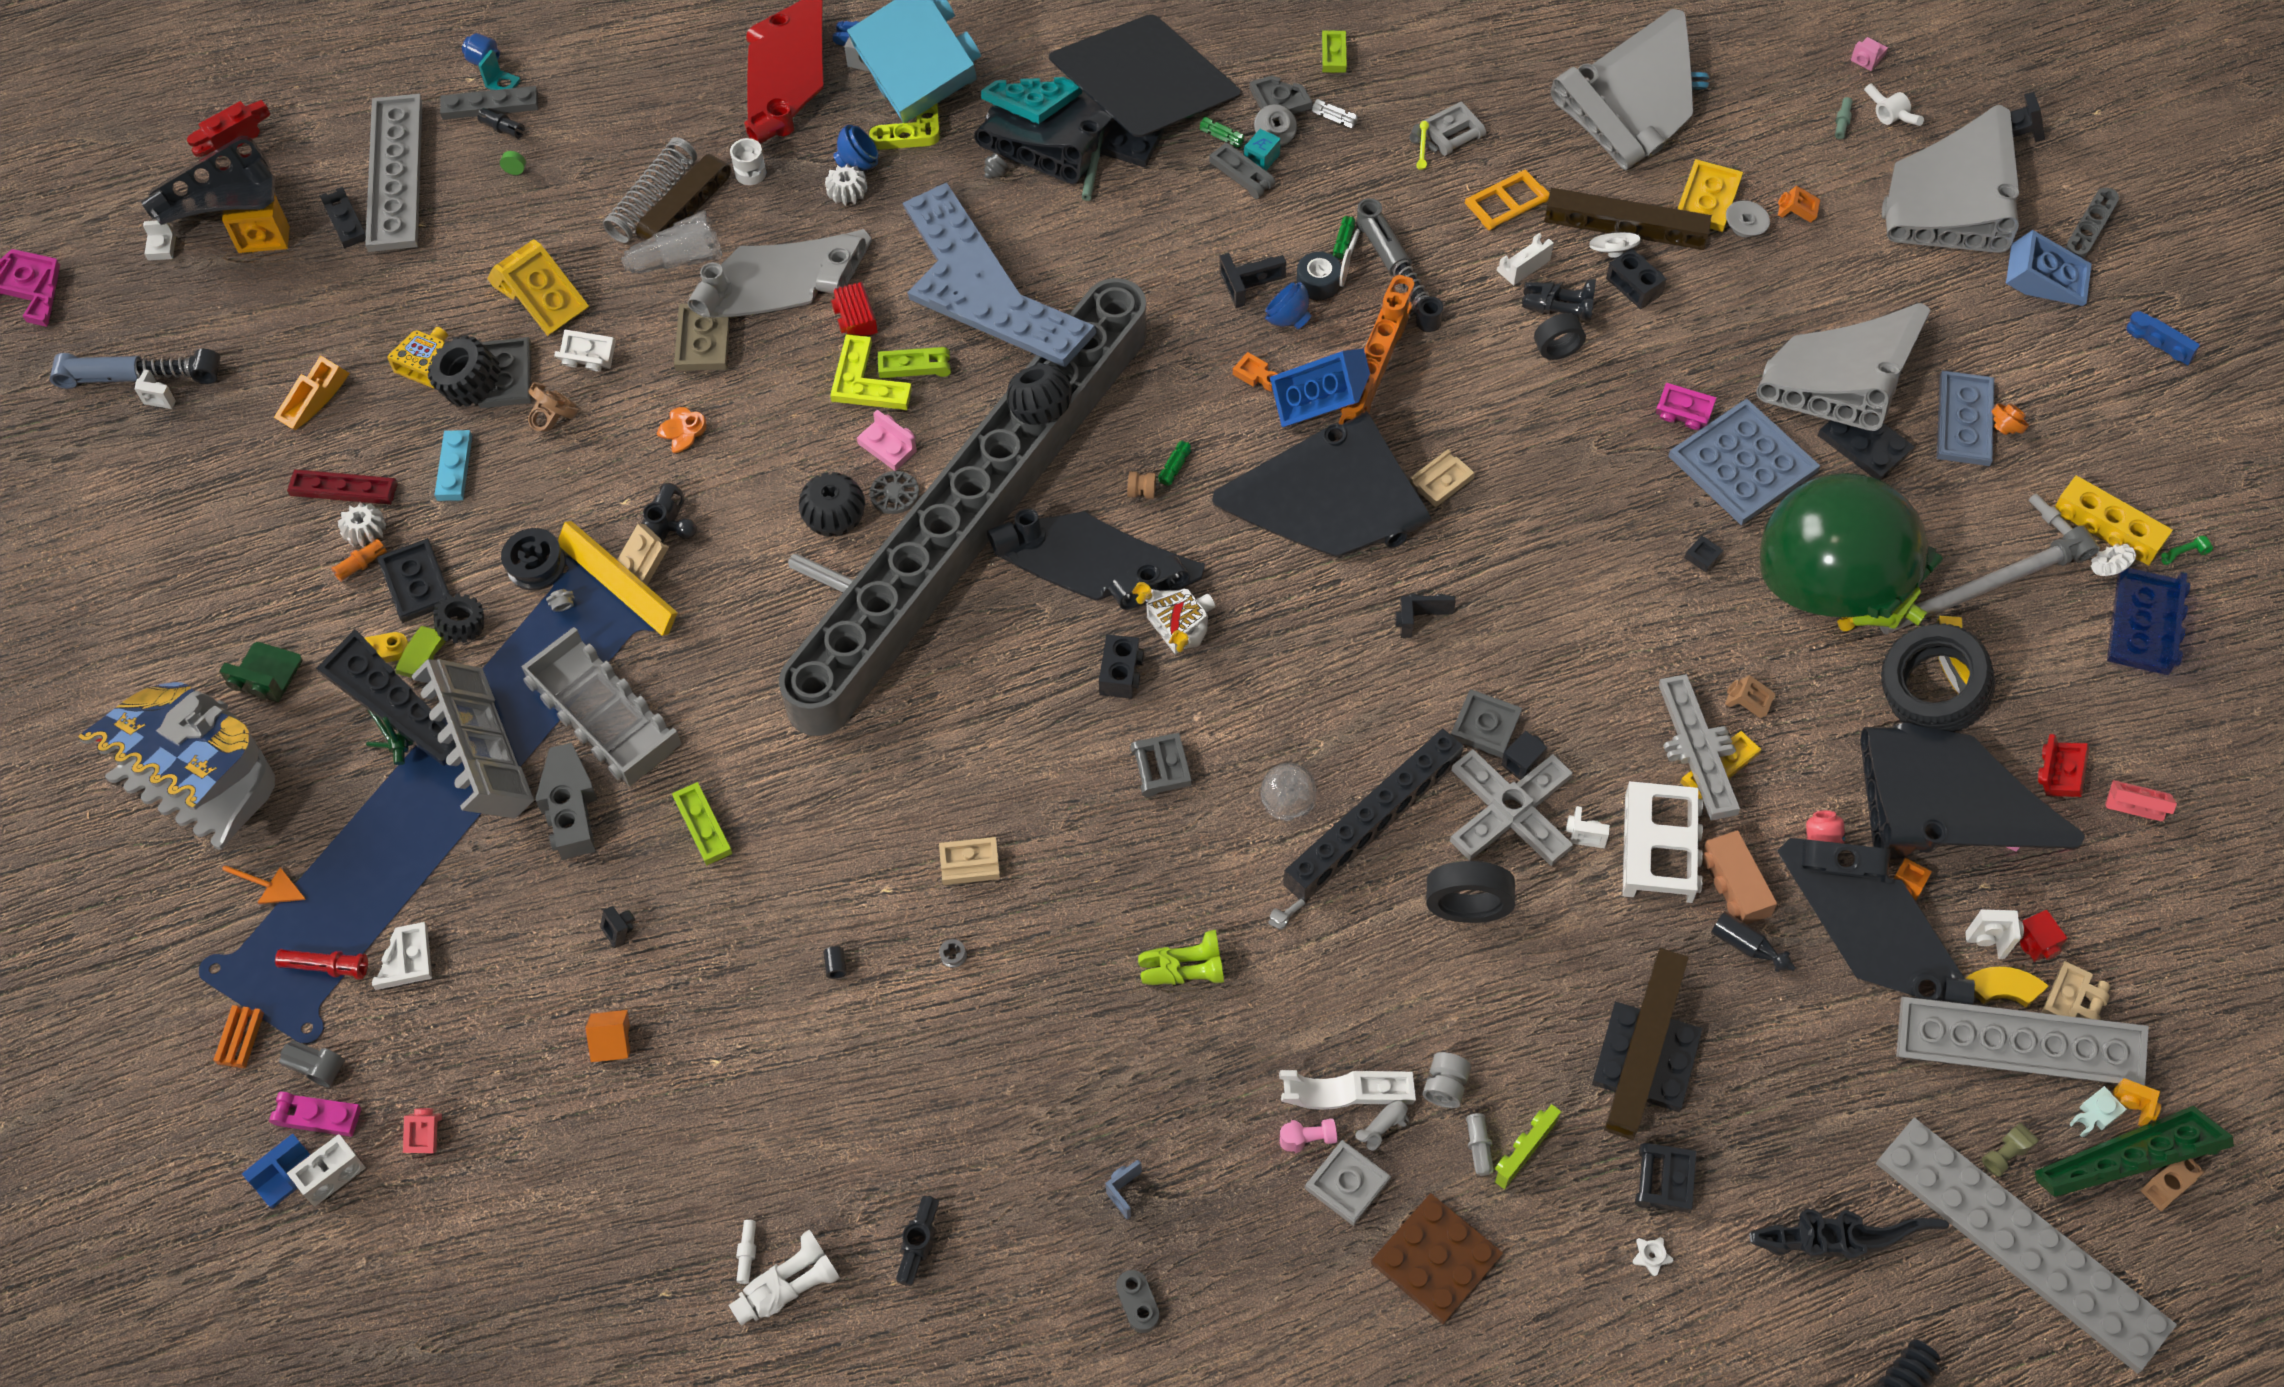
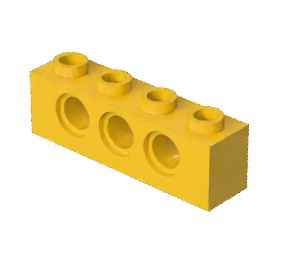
M2077 475L2061 494L2055 505V508L2062 514V518L2078 526L2084 525L2089 533L2103 539L2111 546L2115 544L2120 546L2128 544L2136 553L2135 559L2148 566L2173 531L2171 528Z

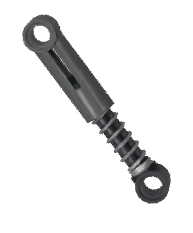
M1373 198L1361 200L1357 207V228L1366 234L1392 276L1403 275L1413 278L1414 290L1410 302L1413 303L1414 312L1417 315V327L1424 332L1438 330L1441 326L1443 303L1440 299L1429 296V293L1424 291L1425 286L1420 285L1421 280L1417 279V274L1412 272L1413 267L1411 266L1412 261L1382 214L1381 203ZM1401 284V288L1407 292L1409 287Z

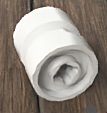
M749 138L736 141L730 149L736 179L744 185H755L762 182L767 172L761 145L758 141Z

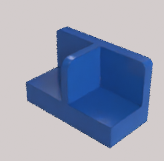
M291 1134L245 1170L242 1175L270 1208H274L298 1189L287 1172L311 1154L296 1136Z

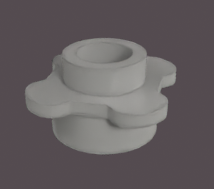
M561 589L552 592L551 596L546 598V601L549 602L548 606L552 607L554 612H560L573 607V600L575 598L572 591Z

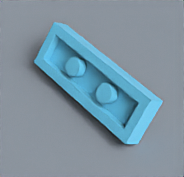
M470 430L444 431L435 488L437 501H458L464 498L472 443Z

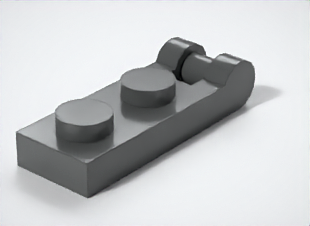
M1227 142L1209 155V162L1247 189L1255 199L1261 197L1264 194V190H1269L1276 184L1271 174Z

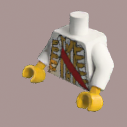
M1139 582L1135 586L1132 593L1139 594L1136 601L1139 604H1143L1145 601L1148 602L1147 618L1174 654L1182 652L1184 648L1200 646L1208 628L1206 612L1215 608V603L1209 594H1205L1196 600L1188 589L1159 591L1151 589L1144 582Z

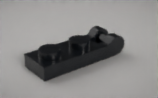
M343 186L337 188L334 193L319 195L344 249L366 241V234ZM338 201L342 202L340 204L332 206L333 203H336Z

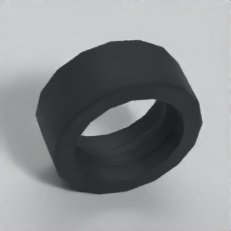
M1567 313L1555 315L1545 320L1534 333V340L1542 357L1548 360H1558L1574 354L1582 347L1586 339V334L1578 317ZM1562 334H1566V335H1564L1563 337H1561V338H1559V339L1553 340V339H1555L1556 337H1558V336H1560V335H1562Z

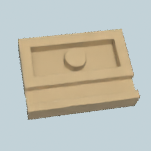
M1448 449L1410 477L1409 481L1435 507L1474 479L1475 472L1459 458L1453 457Z
M637 524L617 560L645 585H648L669 547L664 545L661 539L645 524Z
M996 837L939 843L943 885L1000 879Z

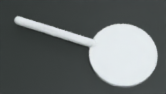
M1359 229L1355 230L1350 246L1343 258L1340 273V286L1342 287L1346 282L1351 254L1360 233Z

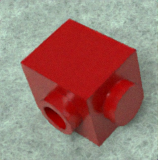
M2047 909L2022 921L2024 933L2023 938L2019 940L2020 946L2026 954L2031 956L2034 962L2044 957L2046 960H2050L2062 952L2061 947L2067 940V937Z

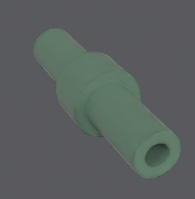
M1849 97L1843 99L1841 110L1837 112L1835 121L1837 124L1835 137L1837 139L1844 138L1846 128L1851 121L1852 113L1850 110L1853 100Z

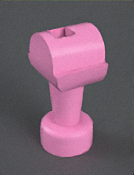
M1333 1118L1323 1120L1321 1126L1303 1127L1299 1122L1291 1120V1123L1285 1124L1280 1130V1146L1285 1151H1295V1153H1298L1304 1149L1306 1143L1323 1139L1325 1144L1337 1143V1132Z

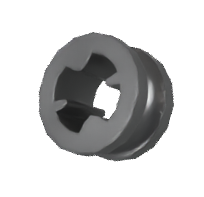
M956 939L945 941L939 949L942 963L950 968L961 966L967 958L964 945ZM951 948H955L957 952L961 951L956 954L955 959H950L949 955L945 957V955L950 953Z

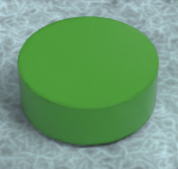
M507 151L502 155L500 166L509 174L519 175L524 171L526 160L518 152Z

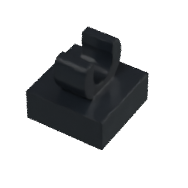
M614 906L603 910L600 928L614 948L625 944L626 934L634 929L631 922L635 921V917L630 910L618 914Z

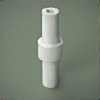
M754 1220L744 1221L742 1241L738 1244L736 1258L739 1259L736 1282L740 1284L749 1283L751 1262L755 1259L756 1245H754L756 1221Z

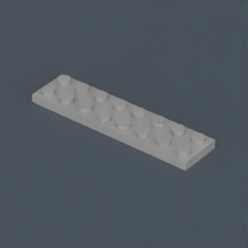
M420 94L372 98L365 243L368 252L418 247L422 98Z
M1901 997L1896 1057L2118 1084L2125 1078L2145 1086L2149 1026Z

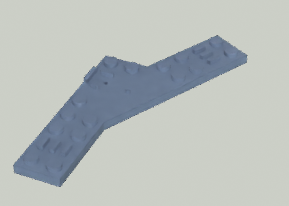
M947 183L903 203L905 211L937 260L928 272L907 292L911 301L1063 367H1066L1096 334L1094 325L1025 297L1018 292Z

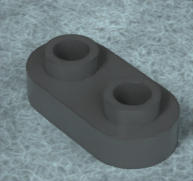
M1128 1270L1123 1272L1117 1279L1116 1289L1127 1320L1133 1330L1139 1333L1151 1332L1158 1325L1159 1310L1148 1282L1139 1271ZM1130 1281L1138 1284L1133 1290L1126 1287V1284ZM1140 1310H1147L1149 1312L1147 1318H1140L1137 1314Z

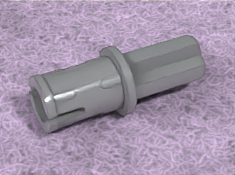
M1476 1113L1468 1115L1466 1118L1470 1137L1468 1148L1472 1150L1476 1174L1486 1176L1492 1174L1494 1170L1490 1152L1492 1141L1488 1139L1485 1115Z

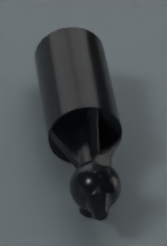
M1726 911L1722 913L1711 931L1713 935L1750 958L1773 961L1776 972L1786 969L1795 971L1796 969L1791 962L1788 951L1777 954L1765 935Z

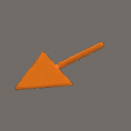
M226 865L222 868L223 871L267 887L257 902L258 904L306 900L281 867L271 882Z

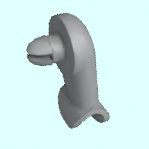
M1402 1101L1389 1103L1365 1130L1361 1129L1356 1132V1138L1360 1142L1367 1141L1366 1147L1369 1150L1377 1149L1382 1142L1381 1135L1391 1126L1396 1124L1402 1127L1407 1126L1405 1123H1409V1118L1406 1115L1407 1105Z

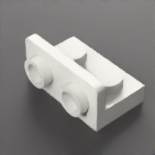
M1981 910L1965 932L1967 943H1977L1979 946H1991L1996 943L1998 959H2005L2019 940L2023 938L2024 927L2022 921L2018 919V911Z

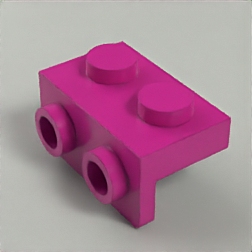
M1666 383L1656 408V414L1660 415L1659 418L1664 421L1674 423L1675 420L1685 422V426L1690 429L1700 430V428L1708 425L1716 397Z

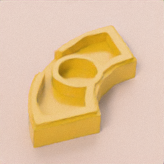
M1989 967L1978 970L1965 978L1975 981L1974 996L1983 1004L1992 999L2006 998L2027 1007L2048 988V985L2036 976L2010 967Z

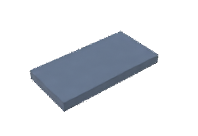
M1942 370L1939 381L1937 459L1984 466L1991 465L1993 457L1994 416L1991 410L1994 408V377Z

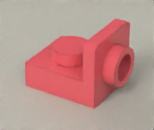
M415 1108L414 1113L404 1116L403 1153L437 1152L438 1121L442 1120V1114L433 1113V1108Z

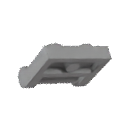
M1462 101L1423 120L1429 123V128L1426 131L1427 135L1438 145L1440 152L1444 156L1452 153L1456 147L1474 138L1479 139L1486 135L1484 125ZM1468 126L1471 128V130L1451 140L1446 138Z

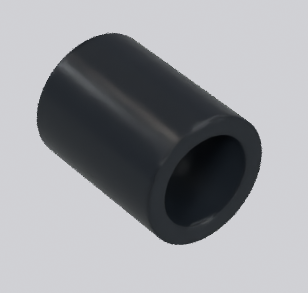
M839 946L826 948L823 951L826 977L829 979L844 977L847 974L844 949Z

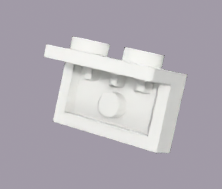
M564 330L560 352L555 351L554 357L561 360V364L564 366L576 368L577 364L586 365V369L600 372L601 368H611L616 339L608 336Z

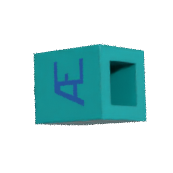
M1260 128L1245 145L1244 156L1267 171L1280 156L1281 138Z

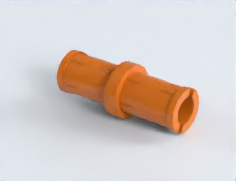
M375 539L361 550L352 551L350 557L331 567L333 572H336L334 575L342 582L356 571L368 568L367 564L377 559L378 556L386 554L387 551L385 548L382 549L383 544L378 539Z

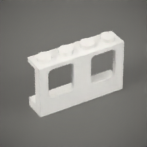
M1629 781L1625 794L1623 896L1634 897L1637 890L1687 895L1686 902L1693 903L1696 893H1701L1702 876L1697 875V869L1702 864L1703 854L1702 850H1698V841L1702 840L1703 825L1698 824V816L1702 815L1703 799H1698V788ZM1665 797L1688 800L1687 827L1654 824L1652 822V798ZM1651 849L1686 850L1687 879L1654 876L1651 873Z

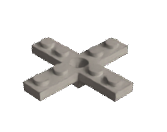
M1473 749L1452 765V771L1488 805L1487 808L1450 838V842L1469 861L1510 828L1528 843L1550 866L1572 850L1573 844L1535 809V807L1572 778L1573 773L1553 754L1518 783L1513 781L1511 784ZM1506 800H1515L1518 803H1520L1522 807L1519 809H1510L1503 804V802Z

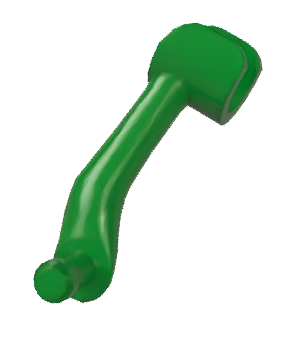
M2198 536L2191 543L2174 547L2167 553H2162L2161 561L2164 565H2169L2178 555L2192 549H2197L2200 555H2206L2213 551V546L2206 536Z

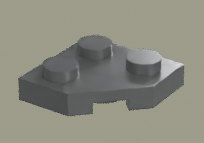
M1272 75L1249 83V89L1260 109L1273 104L1286 107L1292 114L1312 109V101L1303 85L1293 83V85L1281 82V78Z

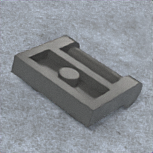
M1179 733L1138 740L1130 745L1132 755L1136 757L1142 781L1140 786L1142 796L1151 797L1158 792L1191 786V777ZM1153 750L1161 779L1154 781L1146 755L1148 751Z

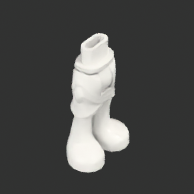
M808 1230L801 1236V1249L796 1255L779 1266L775 1264L768 1271L751 1281L743 1289V1292L739 1293L740 1298L729 1304V1307L742 1326L753 1318L757 1321L763 1317H770L778 1313L785 1304L799 1297L798 1294L823 1282H836L840 1277L811 1231ZM816 1262L814 1267L790 1283L786 1281L790 1276Z

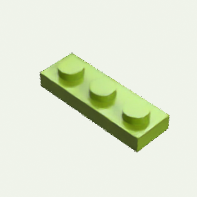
M696 782L672 793L673 799L706 866L731 855V848L699 783Z
M1551 1104L1546 1112L1540 1110L1531 1122L1533 1128L1528 1135L1523 1132L1515 1141L1513 1147L1516 1150L1510 1157L1504 1155L1497 1164L1495 1170L1498 1171L1495 1183L1504 1190L1557 1124L1561 1114L1558 1108Z

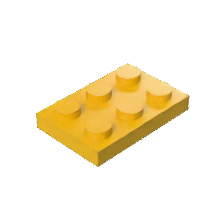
M1695 159L1678 209L1712 215L1710 229L1723 232L1727 222L1726 211L1734 201L1743 172Z

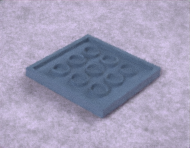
M1747 398L1671 449L1668 456L1741 526L1818 473L1820 465Z

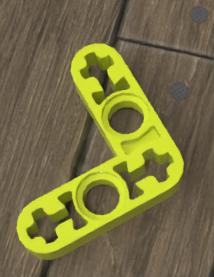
M938 103L916 116L917 122L873 127L869 132V136L876 148L884 150L935 145L940 139ZM924 113L933 114L931 118L921 117ZM926 128H931L930 135H926ZM901 133L911 134L908 138L899 137Z

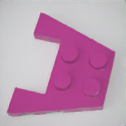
M11 249L0 259V294L31 300L30 305L23 314V318L27 323L45 327L49 324L60 269L58 260Z

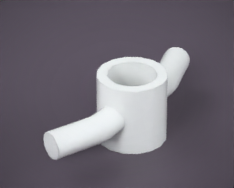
M1872 83L1865 87V92L1877 103L1876 114L1883 124L1890 125L1898 119L1918 126L1923 124V116L1910 113L1911 104L1905 94L1897 92L1886 98Z

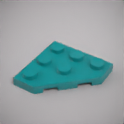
M1054 77V82H1040V78L1020 79V83L1006 84V80H996L981 90V99L1039 124L1081 95L1082 89L1072 80L1065 77Z

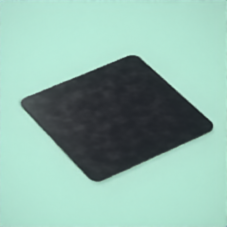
M1145 15L1052 51L1049 54V60L1135 137L1146 136L1238 97L1241 92L1238 86L1155 15Z

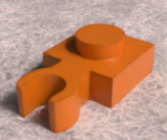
M1247 352L1234 366L1233 375L1253 387L1259 382L1263 385L1264 389L1268 391L1273 390L1272 384L1269 382L1270 377L1278 373L1268 371V363Z

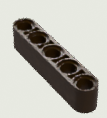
M706 154L641 218L636 226V235L656 247H661L728 180L731 174V165L711 154Z

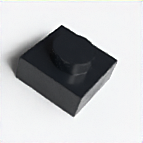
M1701 536L1688 549L1684 558L1707 573L1722 557L1724 550L1704 536Z

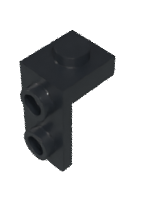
M1417 594L1401 596L1399 611H1395V628H1400L1401 638H1412L1413 615L1454 614L1455 596H1447L1445 594H1437L1435 596H1420Z

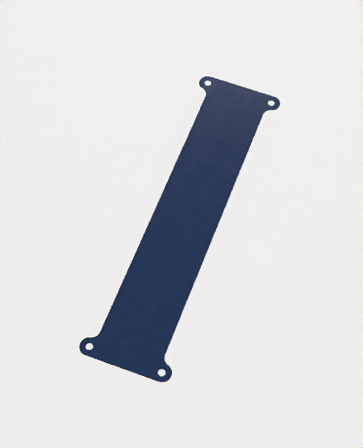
M565 556L568 571L562 573L560 578L553 583V587L483 667L495 699V708L517 764L520 767L560 721L557 716L558 711L554 707L549 709L541 700V694L537 690L531 691L525 684L523 678L526 676L521 666L573 627L578 630L580 638L586 646L591 644L594 647L598 658L603 663L605 661L609 662L635 632L641 630L655 631L653 627L576 560ZM561 589L572 591L575 599L573 600L574 605L570 609L554 612L552 607L548 606L549 602L546 601V598L551 596L552 592ZM587 687L564 705L570 709ZM456 705L463 724L477 726L471 708ZM444 717L442 721L448 725L446 717ZM468 736L475 755L490 758L483 739ZM415 745L405 757V764L398 765L295 883L296 888L306 900L279 902L237 951L228 955L213 954L205 958L199 966L200 978L241 1006L249 1007L251 1010L255 1008L261 1009L264 1013L262 1018L264 1021L295 1041L310 1043L316 1040L323 1031V1021L319 1016V1007L345 975L332 977L328 972L278 968L275 965L277 951L284 949L320 954H331L335 951H341L344 955L357 956L360 953L363 954L480 816L481 813L463 811L460 807L474 793L471 784L466 789L455 787V779L465 770L463 762L458 766L448 764L443 766ZM214 963L219 964L221 967L220 971L216 974L209 972V967ZM305 1023L313 1025L312 1031L308 1034L301 1031V1027Z

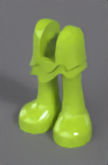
M1216 930L1205 932L1202 943L1196 946L1172 949L1168 947L1156 948L1145 951L1138 956L1140 967L1151 968L1140 974L1143 984L1176 985L1184 984V980L1206 979L1213 983H1224ZM1208 960L1198 965L1180 966L1181 962Z

